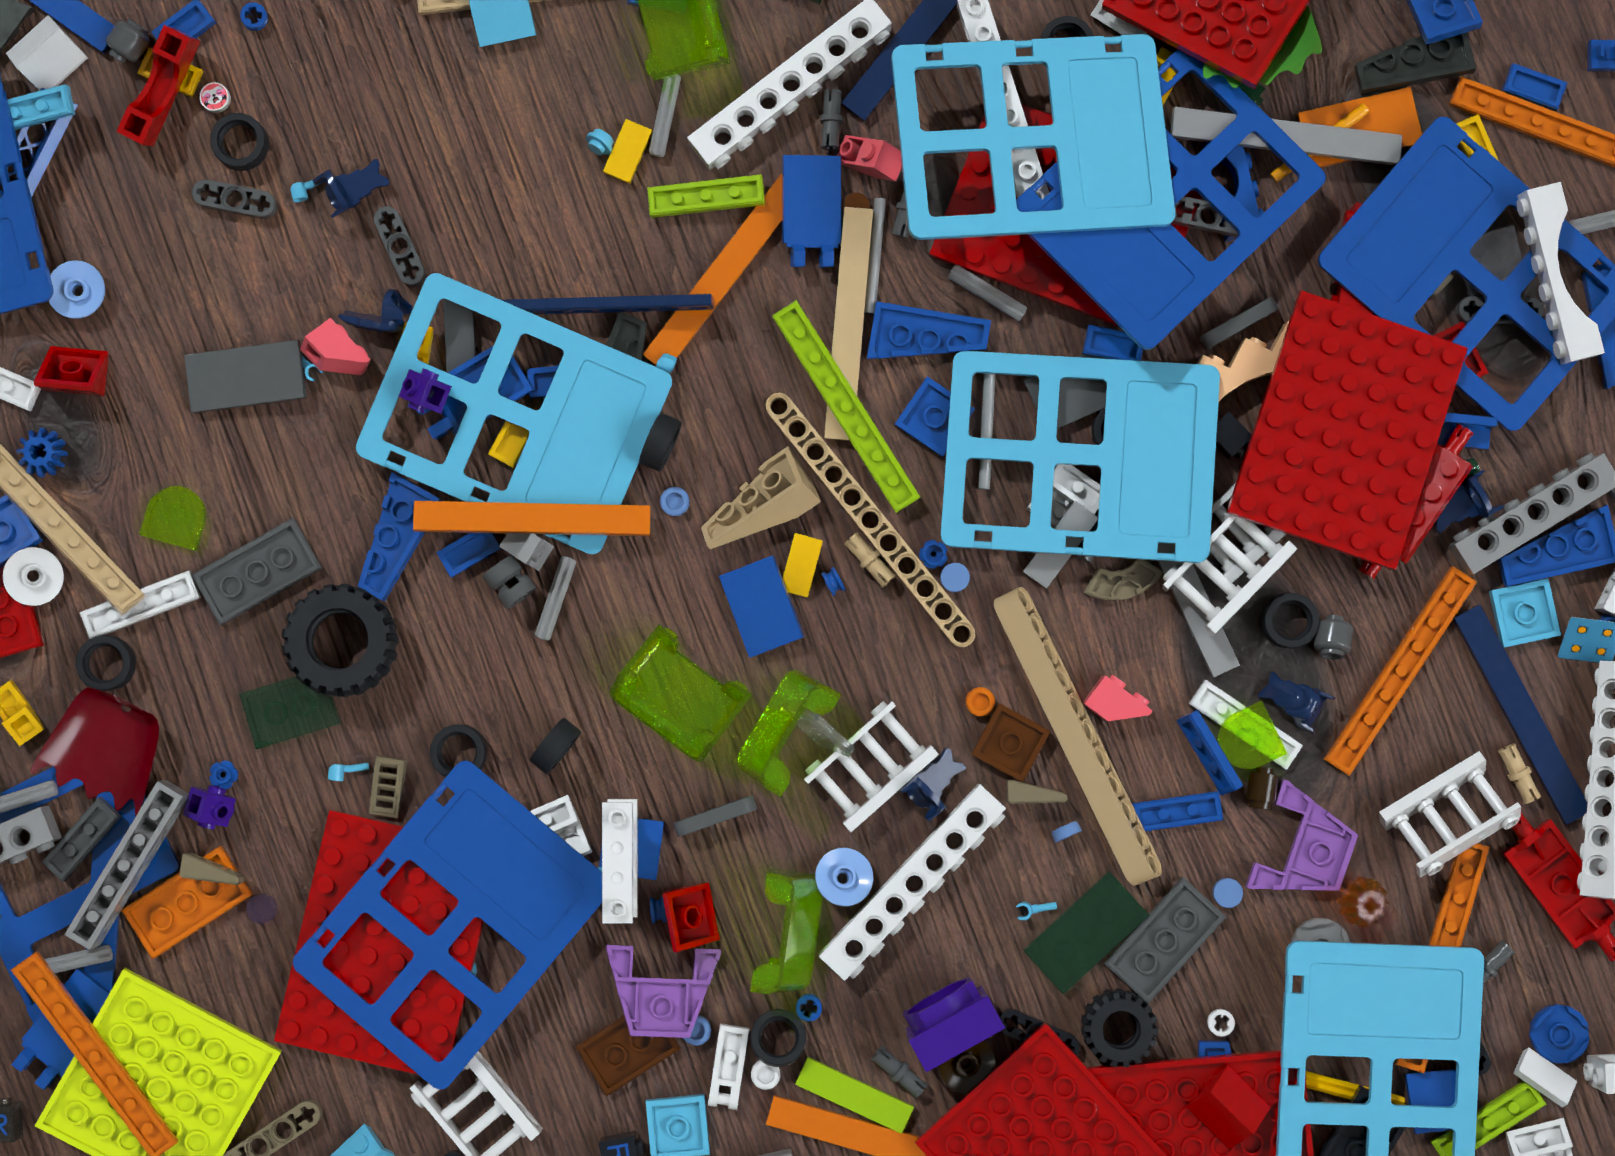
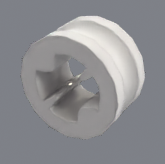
M1217 1009L1208 1016V1027L1215 1035L1227 1036L1234 1030L1235 1021L1232 1014L1228 1011ZM1217 1015H1220L1221 1018H1223V1015L1228 1017L1226 1021L1228 1027L1223 1031L1222 1028H1219V1031L1214 1028L1216 1024L1214 1018Z

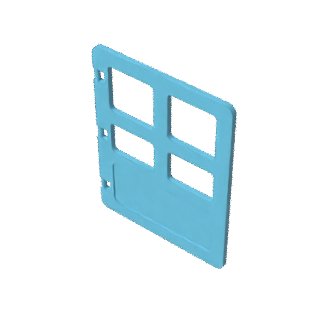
M1149 35L1046 38L1027 41L942 43L939 45L913 44L900 45L894 49L891 56L908 230L913 238L917 240L1165 227L1174 220L1175 205L1156 47L1154 40ZM1105 44H1120L1121 52H1106ZM1031 48L1032 56L1016 57V49ZM942 52V60L926 61V53ZM1043 64L1046 66L1052 125L1011 127L1008 124L1002 75L1003 66ZM977 67L981 75L986 127L983 129L923 131L920 128L914 72L919 69ZM1053 148L1056 151L1062 201L1061 210L1021 212L1017 209L1011 157L1012 150ZM986 151L990 159L995 212L977 215L931 216L928 209L923 156L933 153Z
M433 273L426 278L358 438L356 451L367 460L466 502H485L471 496L474 487H478L490 493L487 502L621 505L639 464V458L654 421L660 414L671 389L672 378L668 372L442 274ZM442 299L450 300L501 323V330L479 381L475 384L421 362L417 358L435 311ZM523 334H529L557 346L564 352L542 407L539 410H533L505 398L498 392L520 337ZM424 368L439 374L438 381L452 386L448 396L458 399L467 405L465 415L443 464H437L390 444L383 439L409 369L421 373ZM491 414L529 431L525 447L508 487L504 491L472 479L464 473L486 417ZM391 451L406 457L403 466L387 460ZM543 534L588 554L598 553L603 548L608 536L571 535L569 538L562 534Z
M961 351L957 353L953 359L941 522V539L943 543L949 547L1188 563H1201L1205 561L1210 553L1220 383L1219 371L1212 365L978 351ZM974 374L1035 376L1039 379L1037 425L1034 440L976 438L969 435L972 378ZM1062 379L1102 380L1106 383L1103 442L1100 445L1060 443L1057 440L1059 389ZM969 459L1030 462L1033 465L1030 524L1027 527L964 523L963 506L966 464ZM1056 465H1082L1100 468L1098 528L1096 531L1056 530L1051 527L1053 479ZM975 531L992 532V542L974 541ZM1066 537L1084 538L1083 548L1065 547ZM1158 543L1175 544V554L1157 553Z
M1301 940L1291 942L1286 948L1285 957L1286 976L1283 998L1281 1079L1279 1084L1276 1156H1301L1302 1131L1306 1124L1366 1126V1156H1388L1389 1132L1393 1127L1450 1128L1453 1130L1452 1156H1475L1484 956L1482 952L1473 947ZM1293 975L1302 976L1301 993L1292 992ZM1310 1055L1368 1057L1370 1059L1368 1101L1366 1103L1305 1101L1307 1057ZM1397 1058L1455 1060L1456 1083L1454 1104L1452 1106L1392 1104L1391 1090L1394 1060ZM1289 1068H1297V1085H1288Z

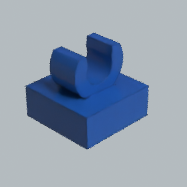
M1590 40L1588 42V71H1615V40Z

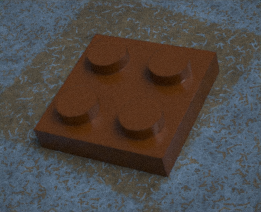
M998 703L971 755L1024 782L1051 731Z

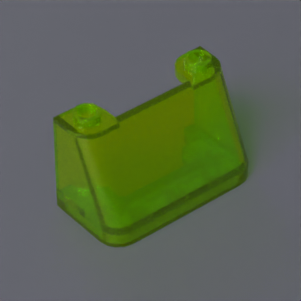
M638 0L651 52L648 53V59L645 60V67L649 77L652 76L653 80H664L730 64L728 48L715 0Z
M658 624L618 674L610 689V695L620 706L688 757L701 762L753 694L739 681H727L724 685L677 651L679 642L676 633Z
M800 670L788 672L781 680L737 756L739 768L763 787L781 797L789 785L790 772L784 765V762L778 759L777 756L806 708L817 714H826L835 707L842 694Z
M768 867L765 894L772 903L786 905L779 958L770 956L768 963L761 964L753 970L750 992L771 994L801 991L810 984L812 978L823 896L817 888L814 874Z

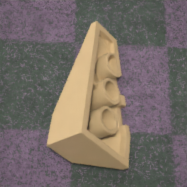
M789 446L765 461L758 468L761 473L750 484L745 482L739 488L742 492L732 503H724L701 527L706 544L710 549L795 519L821 502L814 483Z

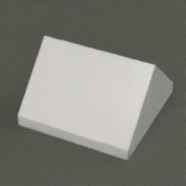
M49 15L6 53L15 67L39 91L41 88L49 89L58 86L88 59L85 53Z

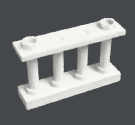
M1235 484L1212 504V514L1214 513L1222 523L1227 519L1224 516L1227 509L1222 504L1232 496ZM1233 522L1228 528L1243 544L1244 555L1253 563L1267 552L1236 522ZM1268 527L1264 528L1267 532L1266 535L1275 543L1286 535V533ZM1215 543L1210 546L1211 554L1222 565L1221 569L1224 571L1222 574L1231 583L1245 572Z
M1228 513L1224 514L1227 519L1211 535L1210 546L1215 543L1248 574L1246 577L1250 581L1243 588L1231 583L1207 559L1201 563L1185 562L1179 569L1174 565L1163 577L1166 581L1162 587L1164 591L1167 592L1175 585L1207 616L1206 620L1209 623L1205 629L1212 636L1237 613L1297 550L1290 541L1284 546L1280 543L1276 544L1253 522ZM1233 522H1236L1268 552L1267 556L1270 560L1264 567L1260 564L1256 566L1223 535ZM1193 564L1228 595L1226 598L1230 602L1223 609L1219 606L1215 608L1182 577Z
M884 701L881 702L870 712L874 716L826 760L821 763L817 759L805 770L808 775L804 780L810 783L816 778L845 811L844 816L847 819L843 821V824L850 832L856 829L939 755L931 745L927 748L923 745L919 746L894 718L890 711L896 705L892 701L888 705ZM881 720L911 753L909 757L912 761L904 768L901 764L897 765L868 732L878 721ZM858 739L889 773L887 776L891 780L883 787L879 783L876 785L846 752ZM838 759L867 792L868 800L862 806H859L857 803L853 804L824 771L834 760Z
M1480 751L1379 812L1380 823L1386 831L1392 827L1395 829L1399 828L1422 860L1416 864L1417 874L1420 878L1426 874L1429 876L1436 874L1444 867L1443 864L1498 830L1502 828L1507 830L1513 827L1520 820V804L1517 802L1507 808L1484 778L1486 759ZM1468 781L1475 784L1497 814L1483 824L1458 792L1459 787ZM1443 796L1450 799L1472 829L1458 839L1433 807L1434 802ZM1417 812L1424 813L1446 843L1445 847L1431 854L1408 822L1409 817Z
M607 799V802H602V924L633 923V917H638V799Z
M479 1051L464 1068L466 1070L470 1068L477 1076L476 1082L444 1110L432 1097L440 1089H436L430 1084L424 1087L419 1080L410 1087V1090L413 1092L411 1097L420 1108L425 1106L465 1156H499L520 1137L525 1138L527 1136L532 1141L543 1129ZM483 1091H489L496 1099L494 1101L495 1105L462 1132L451 1118ZM508 1113L515 1122L513 1124L514 1128L481 1155L470 1141L501 1114L506 1115Z

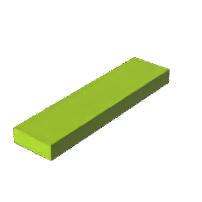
M762 174L647 187L651 218L765 205Z
M808 1056L795 1082V1085L901 1134L914 1109V1105Z
M1522 1081L1477 1110L1475 1150L1545 1106L1546 1103L1538 1090ZM1453 1130L1443 1131L1429 1140L1439 1156H1452Z

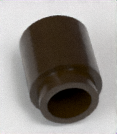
M1256 766V772H1249L1246 799H1249L1248 807L1272 810V804L1276 803L1279 775L1273 774V768Z

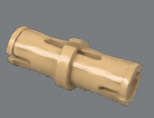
M859 532L855 533L849 538L850 540L844 543L861 562L859 566L863 570L867 569L880 584L881 588L896 577L879 558V552L877 550L873 551L860 536Z
M1513 743L1505 746V749L1501 748L1498 750L1509 772L1508 778L1514 782L1523 800V804L1535 801L1534 798L1539 799L1541 794L1538 792L1530 776L1532 771L1529 766H1525L1516 744Z

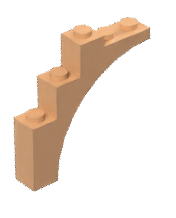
M1289 321L1282 325L1270 350L1266 348L1267 344L1251 337V339L1245 338L1241 341L1228 367L1224 366V360L1212 354H1209L1208 357L1203 355L1199 358L1197 364L1212 365L1219 371L1218 402L1240 385L1260 377L1272 375Z

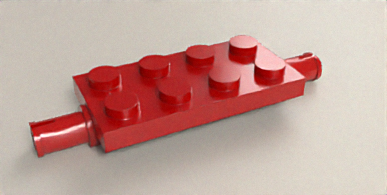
M1460 424L1456 425L1455 430L1444 445H1436L1399 559L1405 564L1411 559L1473 468L1459 454L1474 433L1466 427L1463 428ZM1365 561L1358 570L1375 580L1382 567Z
M1521 813L1519 822L1511 827L1518 840L1501 854L1571 948L1576 949L1589 940L1596 941L1608 957V960L1610 962L1614 961L1615 937L1610 932V925L1615 920V904L1611 899L1581 896L1577 886L1578 875L1582 872L1583 861L1551 819H1547L1536 828H1533Z

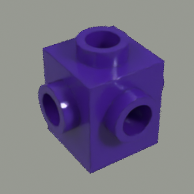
M423 368L421 373L409 369L403 381L399 397L408 400L407 407L424 413L427 408L441 414L452 386L438 381L439 374Z
M209 785L208 790L191 787L183 815L197 821V825L203 828L214 830L216 825L228 827L230 818L234 813L236 799L226 795V789L218 786Z

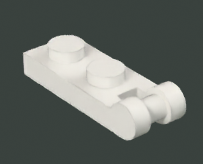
M720 1023L708 1106L717 1107V1104L728 1106V1109L737 1110L749 1028ZM720 1085L730 1086L731 1093H720Z

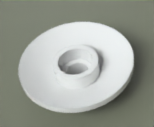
M30 547L17 551L8 559L3 570V583L6 591L14 600L25 605L36 606L51 601L59 593L63 585L64 573L61 563L51 552L42 548ZM29 571H37L39 578L36 581L28 580L27 574Z

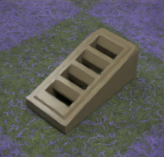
M376 756L369 814L399 818L408 760ZM383 767L397 768V774L383 772ZM381 779L396 780V784H382ZM380 789L395 791L394 797L379 795ZM378 801L393 803V809L377 806Z
M1006 780V802L1009 804L1067 801V795L1063 792L1019 781Z
M188 852L182 855L179 875L181 878L234 885L245 882V876L237 871L195 853Z

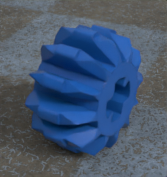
M40 428L38 434L34 430L28 431L29 440L25 438L19 439L20 443L25 445L24 449L19 448L16 450L17 454L24 455L18 461L19 465L27 466L26 473L32 475L36 472L37 476L44 478L47 472L50 475H56L55 465L63 468L65 463L60 461V458L69 455L67 451L60 450L65 446V440H57L58 433L55 431L48 433L46 428ZM40 448L46 451L44 458L40 457L42 456L41 454H38Z

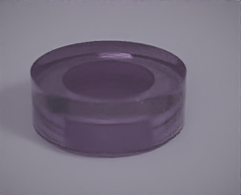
M269 894L253 896L248 901L246 907L248 917L258 924L271 921L278 911L276 900Z

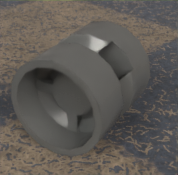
M513 555L497 563L482 576L491 590L498 591L497 598L506 610L523 601L537 589L528 575L521 574L522 567ZM514 580L516 585L509 589L506 585Z

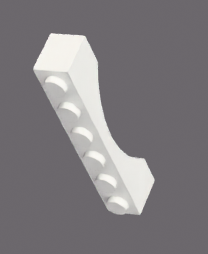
M1561 182L1526 190L1517 195V211L1524 219L1526 227L1524 229V238L1526 243L1530 245L1533 254L1531 265L1533 271L1538 274L1540 282L1538 288L1539 296L1545 302L1547 309L1546 323L1549 330L1553 332L1555 340L1553 343L1554 354L1557 359H1560L1561 365L1603 354L1605 352L1598 324L1588 318L1574 303L1560 273L1558 239L1562 223L1568 212Z

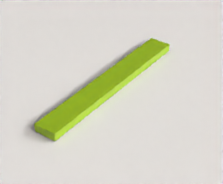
M797 300L773 314L772 318L894 512H899L921 498Z

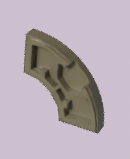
M1135 559L1130 566L1118 571H1108L1098 567L1083 593L1101 600L1116 601L1128 599L1149 589L1160 578L1163 571L1142 559Z

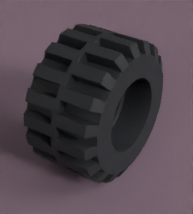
M1115 988V991H1110L1108 989L1103 991L1104 994L1094 996L1092 998L1094 1001L1091 1004L1087 1003L1085 1015L1082 1014L1081 1033L1090 1051L1103 1063L1107 1062L1110 1066L1117 1067V1065L1129 1067V1063H1140V1058L1144 1055L1148 1057L1151 1053L1149 1049L1151 1046L1155 1047L1157 1042L1155 1035H1158L1157 1019L1151 1007L1140 996L1129 990L1123 991L1122 989ZM1126 1011L1134 1017L1136 1022L1133 1036L1121 1044L1108 1042L1102 1032L1106 1018L1114 1012Z

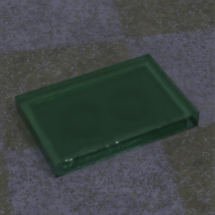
M296 677L239 694L256 750L341 724L334 697L309 689L308 686L302 684Z

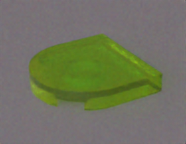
M170 486L161 490L148 503L139 535L197 551L206 522V508L202 499L194 491L181 486Z
M1262 700L1229 715L1219 729L1217 742L1229 762L1236 767L1254 769L1287 754Z

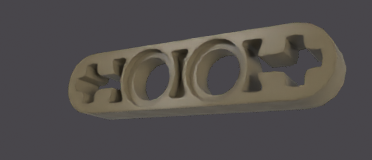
M313 1099L302 1101L228 1150L223 1156H240L244 1152H246L247 1156H270L321 1120L323 1115L321 1104ZM304 1106L307 1109L313 1108L315 1110V1113L312 1115L314 1120L308 1117L297 1124L295 1119L305 1112ZM286 1122L291 1126L292 1132L289 1137L283 1138L277 1134L276 1126L278 1123ZM261 1138L266 1142L267 1150L265 1153L257 1154L253 1151L252 1141L254 1139Z

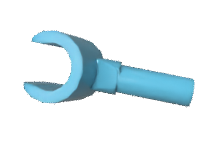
M312 180L305 183H294L290 189L293 202L297 203L307 200V190L320 184L315 185Z
M664 353L657 361L656 367L671 373L677 358Z
M302 356L306 378L310 381H315L310 377L309 370L316 366Z
M369 763L355 765L333 764L328 770V780L343 781L344 772L369 770Z
M1022 901L1016 905V907L1025 906L1029 910L1028 915L1018 916L1019 920H1027L1034 913L1057 909L1056 902L1031 905L1026 901Z

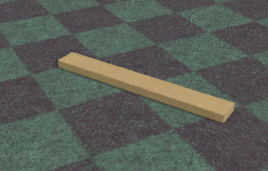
M844 207L831 356L857 396L873 209ZM827 405L824 439L850 441Z
M0 444V489L121 616L143 600L145 594Z

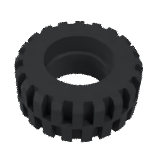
M329 584L324 585L323 589H313L308 592V596L305 599H299L294 604L296 606L292 614L288 613L285 619L288 621L286 629H282L281 637L284 638L282 652L287 657L288 662L286 664L290 671L294 672L296 678L302 684L308 686L309 689L331 697L343 698L351 695H360L366 693V690L371 687L375 688L380 684L381 678L389 674L391 671L390 666L393 661H396L398 654L396 652V645L399 644V636L396 634L395 629L397 626L388 608L366 590L349 584H340L338 586ZM341 613L352 615L362 622L367 631V649L363 657L350 667H329L315 653L313 645L315 632L322 621L331 615Z

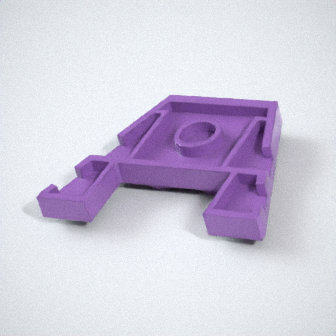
M1282 779L1277 792L1276 803L1273 804L1302 814L1288 858L1282 872L1253 862L1245 887L1249 889L1339 891L1358 834L1315 803L1314 800L1293 786L1292 783Z
M606 945L607 956L629 1035L690 1038L716 964L719 961L721 950L694 949L692 980L632 977L633 946Z

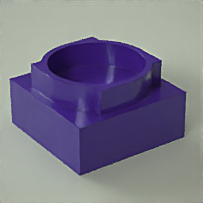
M970 977L950 983L903 1012V1016L909 1025L905 1028L908 1041L926 1072L1005 1029L982 985L976 988Z

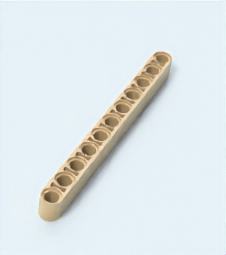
M783 393L772 394L766 402V411L769 418L875 550L879 552L883 560L953 646L959 648L970 645L975 638V630L971 623L792 400ZM776 400H782L787 404V410L780 415L774 414L771 410L772 403ZM793 423H801L806 428V431L801 437H793L789 433V427ZM813 445L820 446L824 451L822 458L819 460L810 459L807 455L809 447ZM830 468H837L841 471L842 478L836 483H831L825 477L826 471ZM849 490L856 491L860 496L859 503L853 506L846 504L843 499L844 494ZM866 513L875 514L878 518V525L874 528H866L862 524L863 515ZM889 535L895 538L896 548L892 551L883 550L880 546L882 537ZM909 558L914 562L915 568L912 573L904 574L899 570L898 563L901 559ZM928 581L931 583L933 591L930 596L923 597L918 594L917 584L919 582ZM940 603L947 604L951 609V615L946 620L939 619L935 614V608ZM958 626H963L969 631V638L964 643L957 642L953 636V632Z
M1018 587L994 600V608L1127 881L1132 886H1136L1161 876L1162 867L1159 858L1029 593L1023 587Z

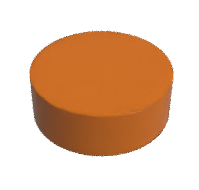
M974 688L966 696V708L975 716L988 715L995 706L994 695L986 688Z

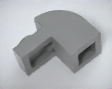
M507 533L499 546L537 571L541 569L554 548L553 545L533 533Z

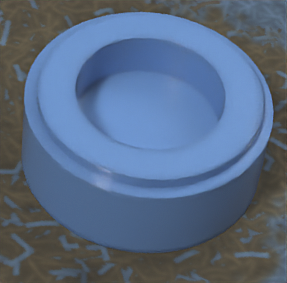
M670 487L662 493L660 504L666 514L680 516L688 510L690 500L688 494L683 489Z
M960 563L948 564L940 574L942 586L950 592L962 591L967 587L970 580L967 568Z
M1073 821L1052 831L1051 835L1055 843L1082 830L1078 821Z
M1222 878L1214 884L1212 896L1220 906L1232 908L1241 902L1243 889L1236 880Z
M698 1015L690 1038H684V1040L695 1046L704 1044L711 1034L710 1022L704 1016Z

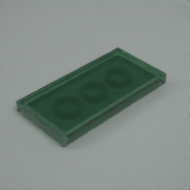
M1108 871L1026 946L1023 951L1053 984L1065 994L1146 919L1149 914L1113 874Z

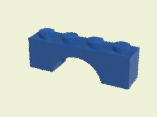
M1201 142L1202 149H1204L1209 143ZM1237 146L1220 163L1228 169L1233 178V197L1252 216L1260 217L1264 212L1262 208L1258 209L1256 198L1259 197V191L1256 181L1251 180L1249 172L1252 169L1251 157L1249 152L1245 153L1243 146ZM1223 217L1220 222V227H1222V223L1226 221ZM1223 235L1224 242L1233 241L1238 238V236Z

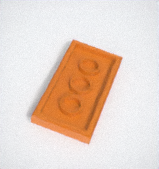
M1411 87L1299 112L1296 115L1298 122L1333 126L1364 103L1370 113L1352 125L1350 129L1402 135L1401 149L1412 147L1422 135ZM1314 155L1310 157L1320 168L1353 161Z
M219 846L204 856L206 859L239 872L223 846ZM179 872L121 911L150 957L155 959L252 896L253 893L246 882L234 885L181 878Z

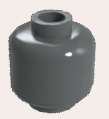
M130 18L127 21H117L106 37V43L111 48L109 54L123 64L126 59L131 62H137L150 45V39L147 36L149 31Z
M1326 616L1325 620L1320 621L1317 634L1314 636V649L1324 659H1343L1344 655L1350 653L1352 649V625L1344 621L1342 616Z

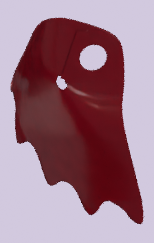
M87 687L75 697L37 755L30 772L32 774L46 766H54L56 769V781L59 787L72 779H80L85 786L88 799H92L102 792H111L117 811L130 799H133L136 816L143 804L159 739L158 720L153 714L124 699ZM121 705L126 706L131 710L129 712H126L122 709Z

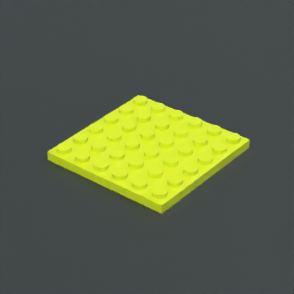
M127 968L122 970L92 1023L178 1138V1143L160 1156H223L282 1052L281 1049ZM74 1056L37 1120L35 1127L91 1156H149Z

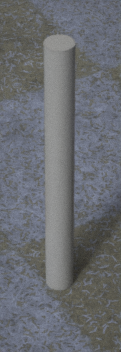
M874 198L865 314L875 313L886 204V199Z
M984 373L981 438L993 437L995 374ZM980 459L978 489L989 490L991 460Z

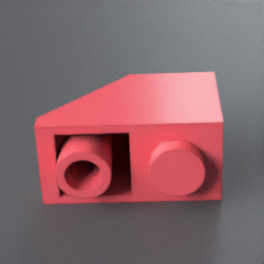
M845 135L837 156H841V165L877 179L897 181L902 168L901 151L884 140Z
M331 318L307 334L300 348L320 371L362 375L365 373L371 360L365 349L360 345H356L348 336L345 328L340 324H336Z
M1111 675L1110 678L1102 676L1082 702L1085 707L1104 721L1148 716L1153 711L1147 706L1150 702L1137 692L1131 695L1124 690L1126 684L1114 675Z

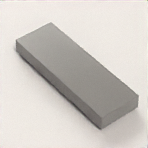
M1074 501L1054 529L1089 532L1098 520V516L1077 501ZM1066 537L1065 547H1078L1084 538ZM1036 553L1023 572L1047 588L1072 554Z

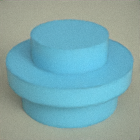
M595 129L586 136L587 146L593 153L597 155H609L611 153L614 141L608 133L601 129Z

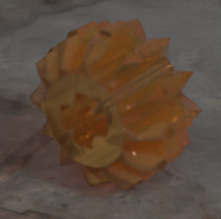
M1358 876L1356 881L1348 880L1347 889H1340L1343 897L1336 900L1342 906L1338 912L1345 917L1348 923L1368 928L1370 923L1378 924L1379 915H1386L1383 907L1390 904L1384 898L1388 892L1381 887L1378 881Z

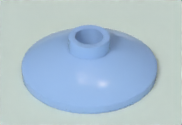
M68 261L59 265L50 275L54 293L49 303L59 314L68 318L79 319L93 314L101 306L105 296V283L102 275L94 266L83 261ZM82 286L83 294L76 296L75 289Z
M837 848L829 851L819 861L815 872V882L820 894L830 903L837 906H852L861 902L869 894L873 885V871L869 861L858 851L850 848ZM844 874L847 877V883L841 884L837 879L838 875Z

